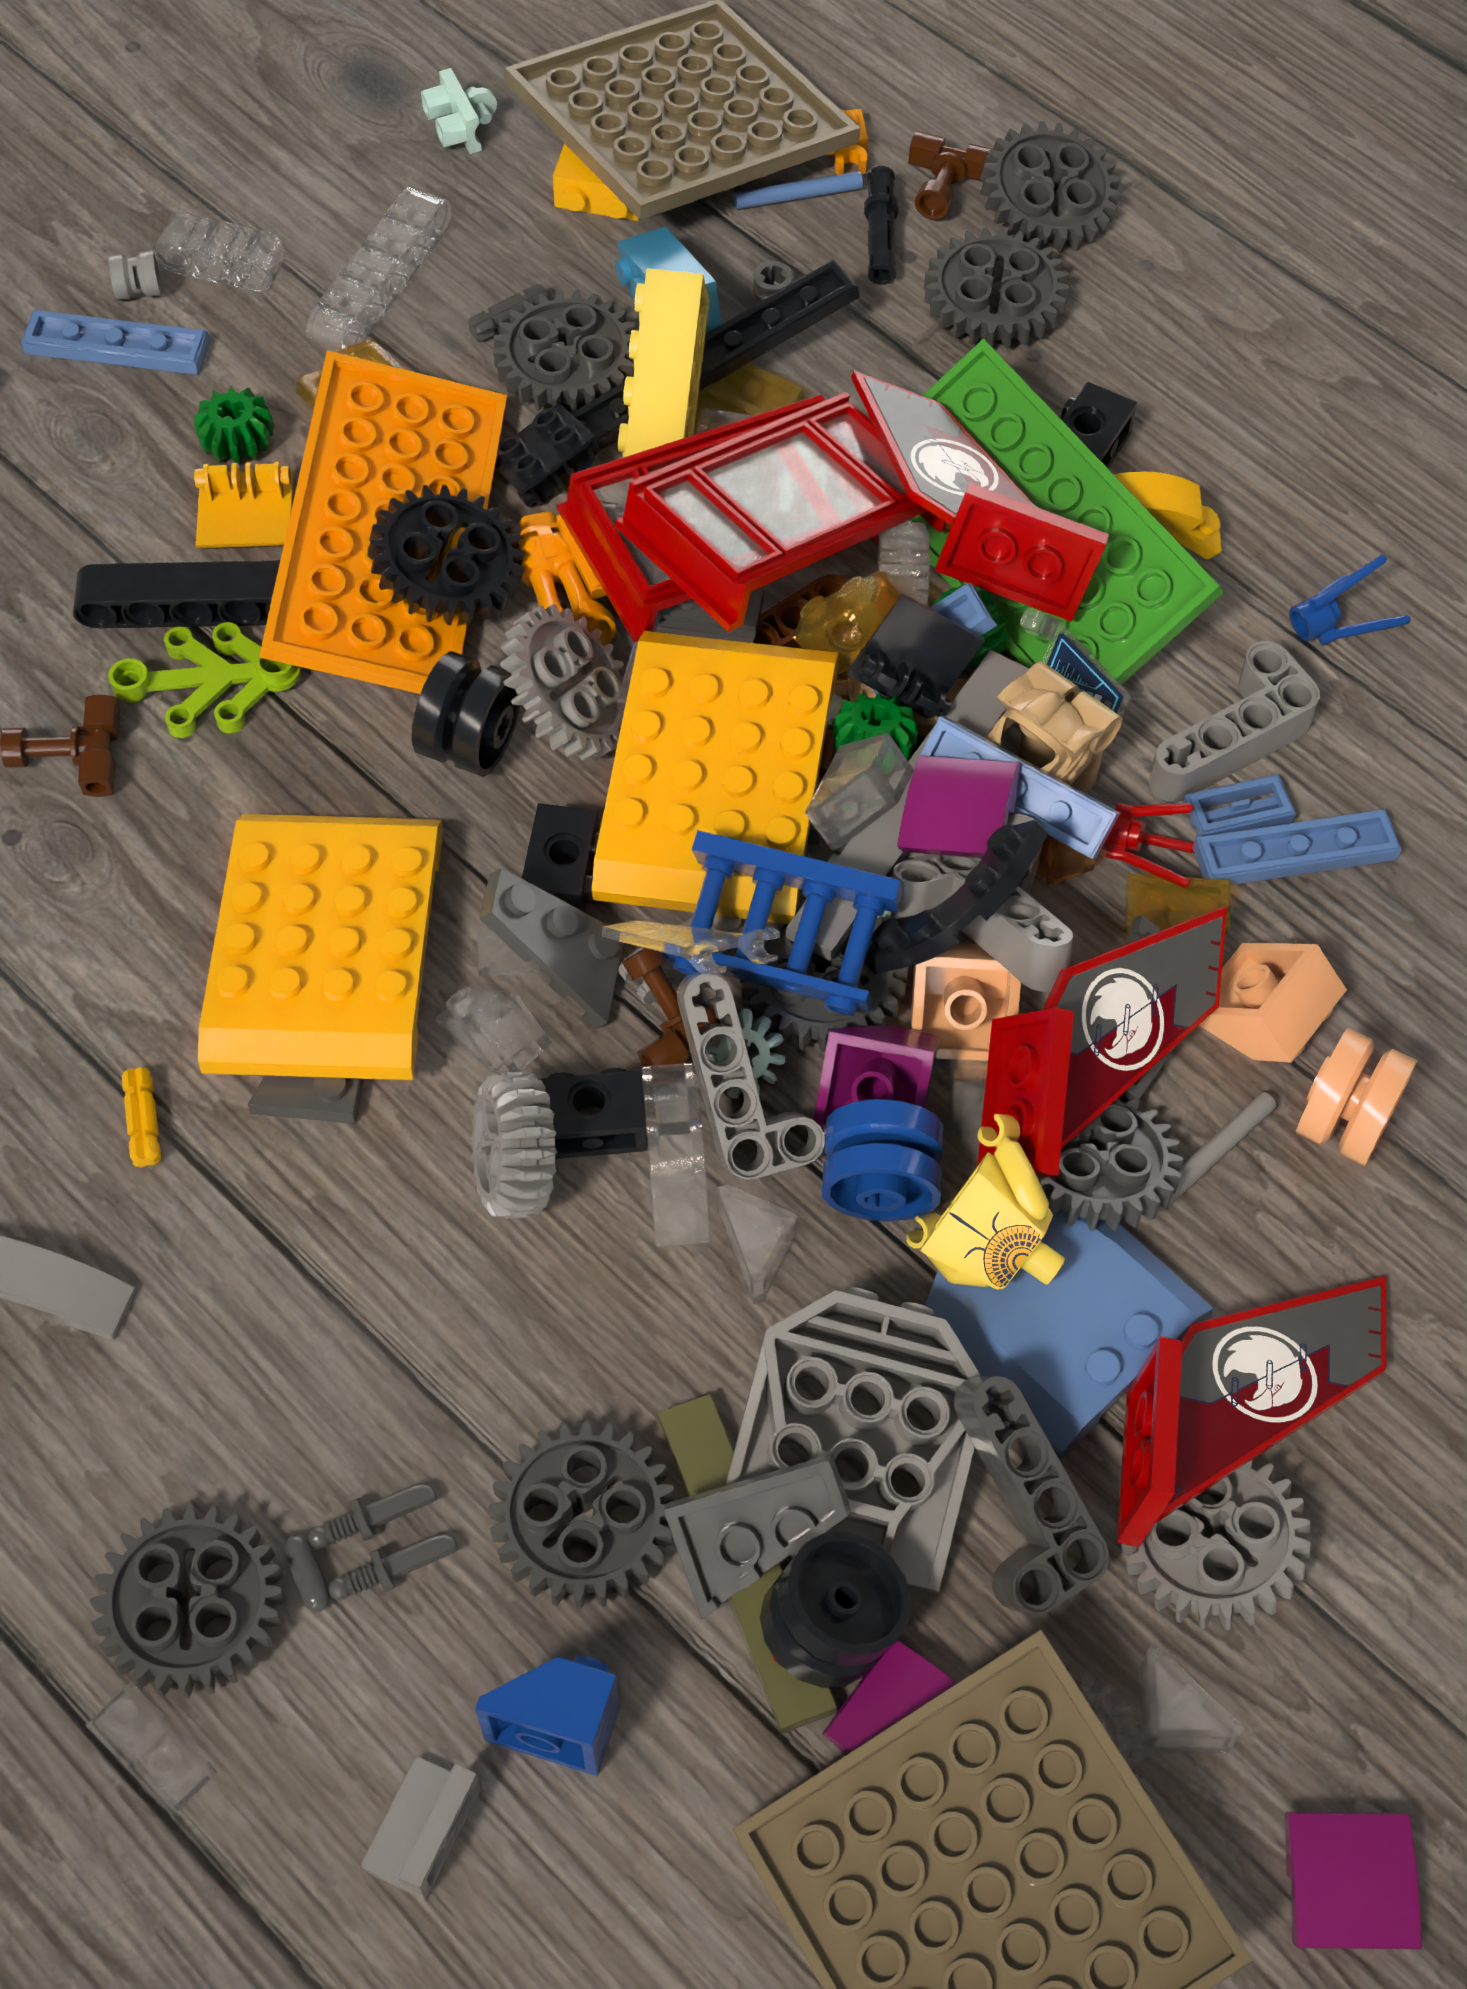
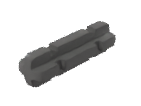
M535 284L523 291L525 295L522 296L521 293H517L489 307V313L486 314L485 311H481L468 319L471 334L478 342H483L494 336V330L497 329L499 332L500 322H509L510 310L523 313L522 301L526 300L536 306L539 304V294L541 293L550 301V296L541 284Z

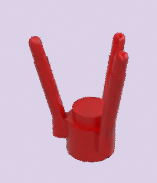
M1117 803L1115 810L1120 812V815L1101 848L1106 850V858L1124 861L1161 879L1187 888L1190 885L1188 878L1131 853L1130 850L1139 851L1142 844L1195 854L1193 850L1194 842L1145 833V822L1137 820V817L1191 813L1193 805L1190 803L1133 806Z

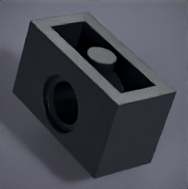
M1087 381L1077 397L1070 396L1060 419L1109 468L1132 433L1137 402Z
M538 803L522 874L523 880L584 913L586 904H595L596 901L593 900L592 880L594 858L600 833L598 810ZM565 861L573 862L569 865L558 864Z
M610 1068L603 1070L599 1074L576 1076L571 1073L560 1072L551 1074L547 1078L538 1079L545 1086V1090L550 1097V1110L554 1113L553 1125L554 1131L557 1132L555 1148L558 1152L555 1155V1159L647 1151L640 1070L627 1071L622 1068ZM588 1106L601 1109V1111L593 1115H584L579 1112Z

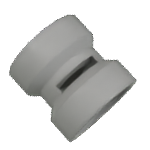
M154 250L142 251L136 257L130 258L123 254L108 256L110 277L116 300L130 299L134 293H144L146 296L161 295L160 275ZM135 266H137L140 284H138Z

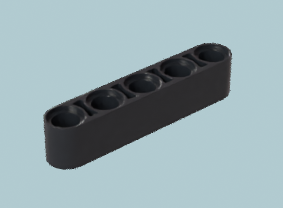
M280 560L86 565L80 568L77 573L73 616L80 624L99 629L179 626L208 627L217 626L224 622H231L237 626L266 625Z

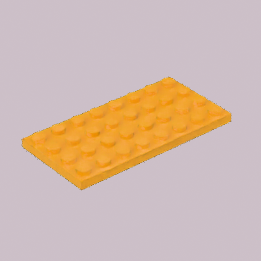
M327 350L259 658L421 694L432 668L443 655L450 651L462 655L467 624L463 621L460 614L454 615L452 624L447 625L443 614L436 613L434 619L428 622L426 610L421 607L412 615L409 614L410 602L407 599L394 604L391 601L394 588L380 590L381 575L371 574L370 570L373 559L367 555L370 545L369 538L372 526L377 522L379 511L388 510L390 499L395 498L402 502L404 493L408 489L420 498L423 485H427L434 495H439L442 485H447L450 495L457 497L462 488H465L467 490V500L474 502L481 495L484 496L483 508L487 510L507 395ZM460 528L457 531L447 554L450 549L456 548L459 536L466 528ZM446 556L443 560L437 561L435 572L427 581L432 582L435 580Z

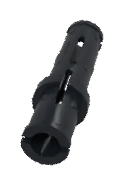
M877 166L871 169L872 173H867L868 198L864 202V215L869 222L868 278L874 284L886 285L892 282V278H896L894 219L898 216L899 203L894 195V171L886 166Z

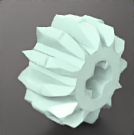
M742 1008L738 1017L747 1047H751L748 1056L759 1095L760 1087L756 1078L760 1076L766 1082L774 1084L777 1081V1077L766 1068L769 1063L782 1065L785 1062V1056L772 1053L769 1050L782 1043L783 1037L779 1033L764 1036L770 1027L771 1020L768 1017L762 1016L752 1025V1011ZM724 1017L720 1019L721 1024L725 1022ZM724 1034L715 1035L711 1044H706L705 1054H710L709 1062L719 1063L728 1057L731 1050L728 1037ZM739 1087L727 1089V1094L730 1098L737 1099L741 1093Z

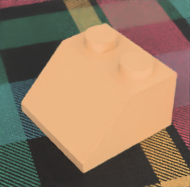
M958 943L944 953L914 965L911 1029L940 1035L936 1059L988 1062L992 1019L1017 1015L1019 1013L1021 982L978 944Z
M1242 943L1222 968L1219 1007L1199 1026L1252 1060L1292 1063L1303 1052L1305 1044L1321 1023L1332 1014L1334 1006L1347 989L1318 944Z

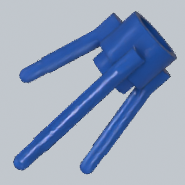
M1379 555L1349 576L1346 574L1342 575L1316 595L1291 607L1289 611L1290 621L1297 635L1304 641H1311L1317 637L1319 643L1324 646L1339 638L1408 624L1410 617L1402 615L1335 628V623L1340 620L1341 613L1334 599L1385 564L1387 557Z

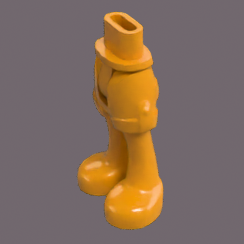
M542 512L521 518L519 522L521 528L519 535L522 537L520 547L526 554L521 565L524 567L521 580L527 586L533 588L538 606L542 605L544 609H547L554 604L560 613L564 611L554 583L562 584L571 605L574 622L584 616L587 620V630L591 633L599 629L601 631L599 642L603 646L610 643L617 632L614 617L605 606L593 600L589 595L557 526L555 514L553 512Z

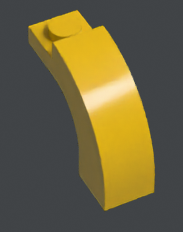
M1143 471L1113 474L1179 544L1207 560L1222 551L1219 530L1220 520L1218 514L1213 509L1202 505L1200 485L1179 476L1159 472Z

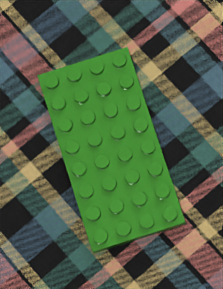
M984 338L922 395L942 403L1036 507L1109 534L1106 547L1072 622L988 591L993 603L999 605L998 611L1000 615L1006 620V623L1003 625L1008 633V641L1005 642V648L1021 665L1030 669L1039 661L1047 664L1058 635L1063 633L1117 689L1224 593L1217 582ZM920 515L903 522L901 531L935 568L949 530L940 533ZM939 573L952 588L967 584Z

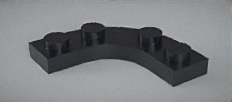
M1036 820L1013 826L1008 824L997 829L988 839V848L978 866L967 875L965 883L951 897L936 907L924 910L919 914L899 919H888L875 929L871 937L873 942L867 951L864 963L874 974L928 961L960 943L957 935L962 928L978 915H981L987 921L1014 892L1047 837L1046 831Z

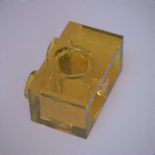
M881 570L863 579L860 576L854 577L846 582L839 591L825 598L817 596L811 599L800 611L801 618L793 638L802 649L839 653L838 675L849 669L901 594Z

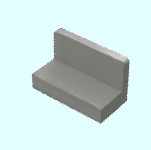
M421 1757L414 1759L362 1861L363 1870L426 1901L481 1790L477 1773L456 1763L452 1770L449 1771Z

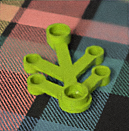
M224 622L213 629L212 638L215 649L222 655L238 654L248 663L230 664L195 640L189 629L179 626L169 629L164 635L167 653L176 660L187 658L199 667L148 672L146 666L140 660L126 658L112 665L108 672V679L114 695L127 703L141 701L145 698L147 692L199 687L181 704L170 707L165 714L169 733L176 738H186L196 731V717L232 684L247 683L232 700L220 702L214 710L219 730L228 734L239 732L246 724L245 713L269 691L280 692L294 686L301 676V667L259 658L261 647L241 634V630L236 624ZM227 636L234 637L230 641H221L223 638ZM177 641H186L180 646L173 645ZM228 714L237 715L235 718L230 720L223 719ZM181 718L188 719L185 723L182 724L174 723L176 720Z

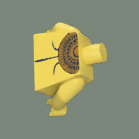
M994 1114V1120L999 1125V1135L997 1136L996 1131L992 1127L984 1126L980 1127L977 1134L978 1140L983 1145L997 1148L994 1156L989 1152L985 1155L941 1216L937 1213L916 1215L915 1220L922 1226L923 1230L909 1231L906 1241L912 1248H921L920 1251L930 1259L944 1278L951 1284L977 1287L990 1286L996 1290H1003L1017 1271L1022 1268L1043 1284L1048 1285L1065 1261V1257L1041 1241L1049 1227L1053 1214L1048 1208V1199L1020 1143L1017 1142L1020 1136L1018 1121L1010 1115Z

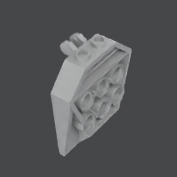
M847 1288L846 1293L835 1290L766 1329L725 1486L790 1467L780 1459L778 1448L787 1442H796L802 1445L807 1451L808 1461L830 1454L833 1455L834 1461L842 1457L856 1459L862 1465L864 1471L863 1479L857 1482H847L841 1479L851 1507L849 1516L825 1533L849 1532L872 1540L892 1556L906 1577L908 1586L937 1594L940 1589L975 1449L956 1414L954 1395L958 1386L966 1379L981 1375L948 1321L933 1316L934 1311L931 1308L912 1302H903L900 1307L879 1302L877 1294L861 1288ZM803 1377H813L823 1385L825 1395L817 1400H807L797 1392L795 1382ZM859 1391L874 1395L880 1406L879 1412L873 1415H863L857 1412L851 1403V1396ZM914 1406H922L928 1409L935 1420L934 1428L919 1430L913 1427L908 1421L907 1409ZM897 1472H907L913 1475L919 1485V1494L911 1498L897 1494L891 1484V1475Z

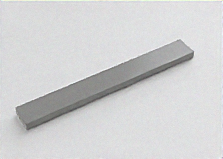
M990 650L952 701L950 709L945 716L976 734L985 737L1006 712L1005 705L999 702L996 697L1011 681L1024 675L1029 668ZM932 730L833 864L891 878L894 867L902 862L909 853L902 852L897 847L900 825L917 760ZM834 898L832 903L826 904L813 949L814 953L829 961L832 960L851 933L857 912L853 908L854 902ZM804 904L786 927V938L793 942Z

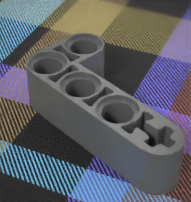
M974 1376L966 1379L958 1386L954 1395V1408L960 1422L1029 1542V1545L1003 1561L997 1567L993 1576L992 1589L996 1599L1002 1606L1031 1615H1043L1098 1580L1105 1573L1109 1564V1550L1020 1389L1013 1381L1005 1377ZM986 1392H991L994 1397L988 1404L990 1413H984L982 1407L989 1401ZM1002 1421H1008L1010 1424L1005 1426ZM1018 1438L1023 1444L1025 1455L1022 1463L1015 1468L1009 1459V1448L1012 1442ZM1047 1489L1053 1499V1508L1050 1514L1043 1519L1037 1508L1040 1494ZM1076 1540L1081 1549V1558L1079 1563L1071 1569L1066 1560V1553L1069 1545ZM1030 1571L1035 1580V1589L1027 1600H1023L1019 1592V1583L1022 1576Z

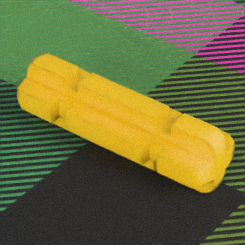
M146 1067L127 1069L121 1077L123 1091H125L124 1105L127 1134L130 1135V1141L128 1142L130 1158L135 1167L155 1166L161 1160L160 1143L157 1140L159 1133L155 1099H153L152 1095L154 1093L153 1079L149 1069Z

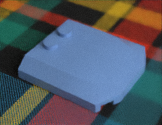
M1061 1210L1053 1215L1049 1227L1041 1240L1065 1257L1060 1270L1048 1285L1043 1284L1022 1268L1017 1271L1003 1290H996L990 1286L977 1287L951 1284L938 1270L925 1306L934 1311L933 1316L948 1321L981 1376L1005 1377L1016 1384L1059 1460L1098 1425L1101 1415L1129 1390L1160 1336L1182 1341L1191 1324L1208 1320L1214 1309L1120 1224L1117 1231H1112L1105 1220H1098L1095 1231H1091L1087 1225L1086 1218L1079 1217L1072 1226L1067 1225V1213Z

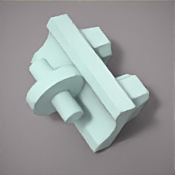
M451 68L439 71L440 85L421 91L422 106L428 120L435 119L436 132L444 148L464 142L470 154L482 151L481 143L475 134V130L479 123L488 124L492 120V115L497 108L495 96L489 89L483 87H469L464 92Z

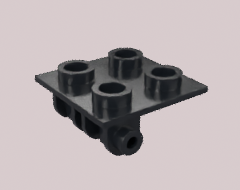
M557 403L552 408L538 413L533 422L519 433L509 436L499 443L495 468L518 491L517 494L526 507L531 506L533 503L539 506L556 492L547 478L548 475L555 485L561 489L564 485L555 472L556 469L560 467L570 480L573 472L567 465V461L575 472H579L597 462L596 456L602 451L595 442L597 439L595 435L560 403Z
M902 593L849 667L846 674L877 692L880 691L881 694L890 699L899 697L901 705L912 708L914 712L926 719L929 717L933 718L934 716H945L951 706V701L946 698L947 692L985 641L983 638Z

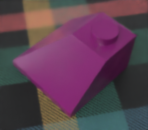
M891 1025L830 1028L813 1120L821 1126L823 1133L826 1134L827 1117L835 1109L852 1102L874 1099L896 1100L918 1105L926 1109L940 1035Z

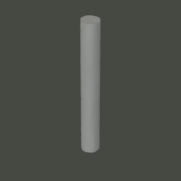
M1261 1092L1181 1166V1177L1176 1193L1171 1196L1169 1206L1277 1107L1271 1095Z

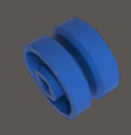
M874 1099L858 1101L835 1109L826 1120L824 1153L828 1158L824 1161L822 1198L830 1207L839 1212L865 1220L899 1221L914 1219L916 1215L930 1213L940 1205L942 1169L938 1163L942 1160L944 1125L937 1115L925 1108L896 1100Z

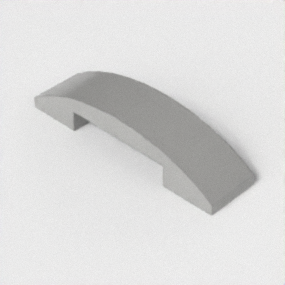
M0 1236V1298L58 1315L63 1325L112 1340L115 1339L137 1292L135 1287L64 1255Z

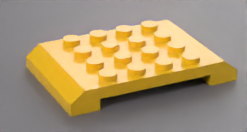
M643 631L637 645L594 858L593 900L694 913L706 872L702 870L703 865L698 864L691 850L697 830L805 857L829 709L833 702L839 666V653ZM733 872L732 878H726L716 915L747 918L756 884L752 882L753 877ZM783 885L781 891H776L767 922L789 924L798 912L801 889Z
M242 814L236 820L199 1023L198 1063L201 1074L413 1080L419 1037L417 1018L435 872L439 871L444 833L442 820Z

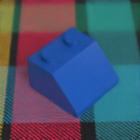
M578 1655L575 1656L574 1661L556 1657L479 1697L475 1710L484 1741L598 1777L620 1710L616 1675L608 1672L609 1667L605 1663L591 1657Z

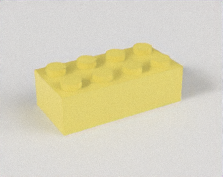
M647 268L645 284L637 283L635 312H639L640 328L639 330L631 331L629 343V358L634 359V377H626L623 395L624 405H628L629 420L628 424H620L618 435V452H623V457L694 435L710 302L703 274Z

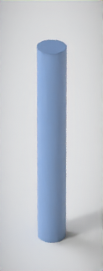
M858 171L737 191L733 193L734 205L736 210L858 190L863 188V179L861 172Z

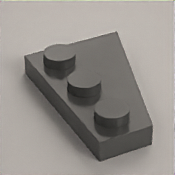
M503 868L489 874L479 919L523 961L533 960L552 979L549 986L562 998L569 995L585 1010L583 1018L594 1029L607 1024L624 943L612 938L625 936V934Z
M265 1076L250 1099L248 1107L251 1114L355 1124L364 1079Z
M830 1454L667 1503L663 1511L700 1617L704 1619L731 1596L755 1583L761 1578L762 1574L789 1555L793 1556L806 1542L824 1534L848 1517L851 1507L833 1455Z

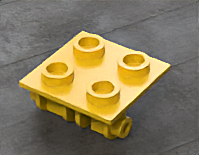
M274 461L273 464H255V471L252 462H246L245 471L239 470L238 463H232L231 472H228L227 465L210 466V464H204L203 469H195V486L199 488L196 548L284 545L292 510L293 469L290 470V466H281L280 461Z

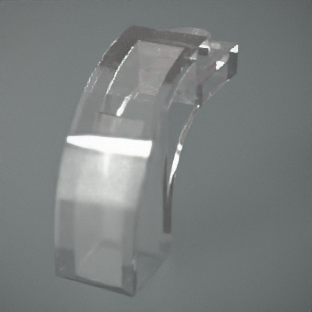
M694 1063L641 1067L655 1246L710 1243L703 1134Z

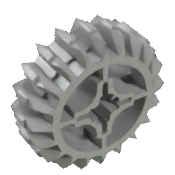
M505 1072L499 1073V1075L487 1076L477 1091L478 1098L474 1102L475 1114L471 1119L473 1136L470 1138L473 1143V1154L471 1156L474 1160L473 1176L477 1179V1192L481 1197V1203L491 1216H503L505 1219L527 1218L528 1215H539L550 1200L549 1194H551L554 1188L553 1175L557 1172L555 1168V1155L558 1153L555 1148L557 1132L554 1131V1113L550 1110V1097L545 1090L543 1082L538 1080L535 1074Z

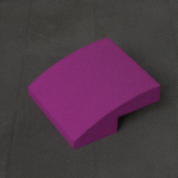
M919 756L905 801L897 847L902 852L982 858L988 848L987 841L990 836L1000 827L1007 825L1008 815L1014 814L1021 768L1019 762Z
M896 1641L880 1657L874 1667L863 1676L822 1735L847 1755L950 1689L957 1682L901 1642Z
M1285 1812L1286 1875L1291 1879L1292 1943L1297 1948L1422 1949L1418 1876L1410 1815L1407 1813Z

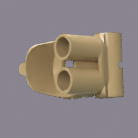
M1039 661L1024 675L1011 681L996 697L999 702L1005 705L1006 712L984 738L1001 747L1002 735L1007 728L1017 722L1022 731L1020 751L1027 761L1038 765L1047 764L1040 769L1082 792L1088 791L1097 782L1103 750L1111 744L1117 735L1123 718L1087 692H1080L1077 685L1043 661Z

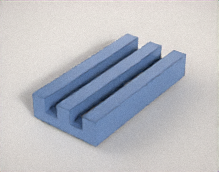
M1279 774L1186 794L1183 803L1193 805L1189 821L1192 828L1197 829L1196 837L1289 824L1294 822L1296 812ZM1270 793H1274L1275 795L1273 797H1268L1255 801H1250L1248 799ZM1233 802L1228 807L1206 812L1202 810L1203 808Z

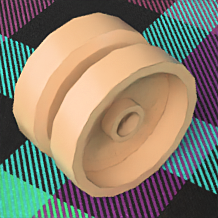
M1347 1028L1331 1057H1326L1306 1098L1308 1104L1300 1119L1296 1134L1322 1145L1330 1140L1342 1118L1348 1121V1124L1339 1142L1340 1155L1365 1167L1402 1096L1418 1060L1395 1049H1391L1383 1054L1372 1076L1364 1072L1374 1051L1373 1039Z

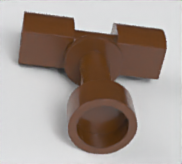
M916 131L910 144L908 164L932 169V173L935 176L934 180H928L920 187L915 198L917 211L927 219L938 220L943 218L953 201L950 184L960 182L963 177L980 180L989 149L993 150L992 148L970 143L967 150L945 146V137Z
M91 695L86 697L83 726H73L70 736L28 737L27 730L24 727L3 728L0 739L3 765L6 768L27 767L30 757L71 756L73 764L79 766L78 783L83 795L93 797L112 795L116 764L111 751H109L110 741L118 739L120 709L116 697L110 695Z
M645 947L624 960L622 964L632 980L641 976L644 978L668 1018L660 1024L664 1035L637 1051L649 1075L652 1078H657L689 1059L688 1051L690 1048L677 1002V993L660 966L668 960V957L662 951ZM735 1004L736 1010H737V1014H739L740 1010L738 1009L737 1005ZM709 1006L705 1008L708 1023H721L720 1019L711 1016ZM698 1022V1029L702 1027L706 1022ZM711 1037L707 1043H711L713 1037Z

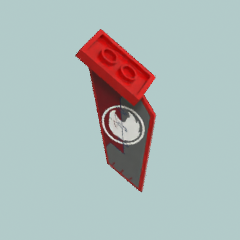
M853 370L851 380L908 498L951 525L934 571L968 584L971 583L976 587L1072 622L1106 547L1109 534L1036 507L942 403Z
M1227 906L1219 907L1061 969L1042 1010L992 1019L981 1126L992 1127L998 1136L1000 1130L998 1123L994 1120V1114L1013 1116L1020 1126V1136L1017 1142L1020 1143L1037 1178L1058 1176L1061 1149L1219 1007ZM979 1142L977 1166L988 1152L994 1156L997 1148L988 1147Z
M1386 1276L1191 1324L1182 1341L1160 1336L1126 1395L1117 1543L1139 1548L1155 1523L1382 1375L1386 1370Z

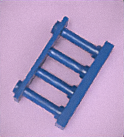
M697 830L691 850L698 864L703 865L702 870L706 872L687 939L708 941L726 878H732L733 872L753 877L752 882L756 884L735 957L714 951L690 956H678L664 952L668 960L674 962L673 968L688 975L693 972L706 970L825 1001L824 1007L826 1009L843 1015L854 1016L856 1009L870 1013L873 1004L870 993L867 990L857 988L877 916H883L885 910L894 913L899 912L904 894L901 881ZM783 885L802 889V895L806 897L786 970L756 962L776 891H781ZM834 898L854 902L853 908L857 910L836 983L806 975L826 904L832 903Z

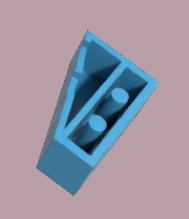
M666 226L617 241L620 259L615 260L616 274L620 284L623 287H627L634 301L637 283L645 284L647 268L703 274L710 299L706 333L722 325L716 281Z

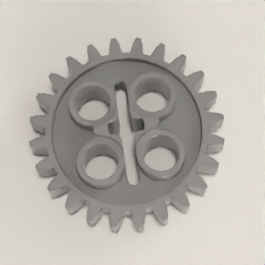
M554 604L547 609L540 605L512 622L514 626L505 631L508 641L500 647L509 657L501 661L500 666L511 673V677L503 682L505 686L516 690L517 696L511 702L513 705L524 706L526 712L522 717L523 722L526 723L533 720L537 724L535 736L540 738L545 734L549 735L550 748L555 750L563 745L564 752L568 758L578 753L582 761L592 756L598 759L616 748L628 694L624 692V688L630 685V679L620 676L618 670L624 664L622 661L612 660L610 654L613 650V645L607 644L603 646L599 642L601 631L596 629L590 633L587 630V620L584 616L574 622L571 609L567 608L560 613ZM584 665L587 667V672L581 678L563 689L558 697L553 700L550 699L549 694L556 687L574 676L579 668Z
M1251 1460L1181 1506L1187 1513L1175 1510L1155 1523L1139 1548L1120 1544L1121 1553L1130 1555L1126 1558L1127 1574H1141L1137 1579L1140 1595L1157 1590L1154 1597L1155 1609L1157 1611L1166 1608L1170 1603H1174L1176 1605V1622L1181 1623L1192 1611L1198 1613L1200 1629L1204 1630L1209 1624L1211 1615L1219 1616L1224 1629L1230 1630L1232 1614L1240 1613L1250 1626L1255 1624V1607L1258 1605L1269 1614H1275L1277 1601L1274 1593L1291 1600L1294 1584L1290 1579L1303 1581L1305 1577V1564L1301 1560L1310 1559L1311 1542L1304 1539L1310 1536V1520L1299 1518L1303 1515L1304 1501L1302 1498L1288 1499L1291 1495V1481L1285 1479L1273 1484L1274 1465L1269 1463L1259 1471H1255L1252 1469ZM1204 1494H1214L1220 1497L1222 1501L1217 1504L1206 1505L1199 1502L1196 1498ZM1251 1527H1260L1265 1529L1269 1535L1261 1539H1254L1246 1536L1243 1531ZM1170 1534H1176L1184 1537L1187 1541L1179 1546H1168L1162 1543L1160 1539ZM1244 1560L1249 1563H1255L1258 1565L1256 1567H1251L1244 1562ZM1224 1568L1231 1571L1235 1576L1229 1580L1217 1581L1210 1578L1207 1573L1212 1569Z

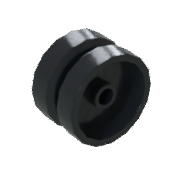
M452 651L443 655L432 668L416 705L412 724V745L415 753L442 763L453 758L455 767L481 777L490 774L502 759L510 743L521 705H513L511 702L517 696L516 690L505 686L503 682L511 677V673L492 665L482 671L480 662Z
M849 1532L824 1533L802 1546L764 1595L760 1614L764 1641L777 1663L798 1680L821 1688L846 1687L868 1673L880 1657L897 1641L908 1625L911 1598L906 1577L892 1556L872 1540Z

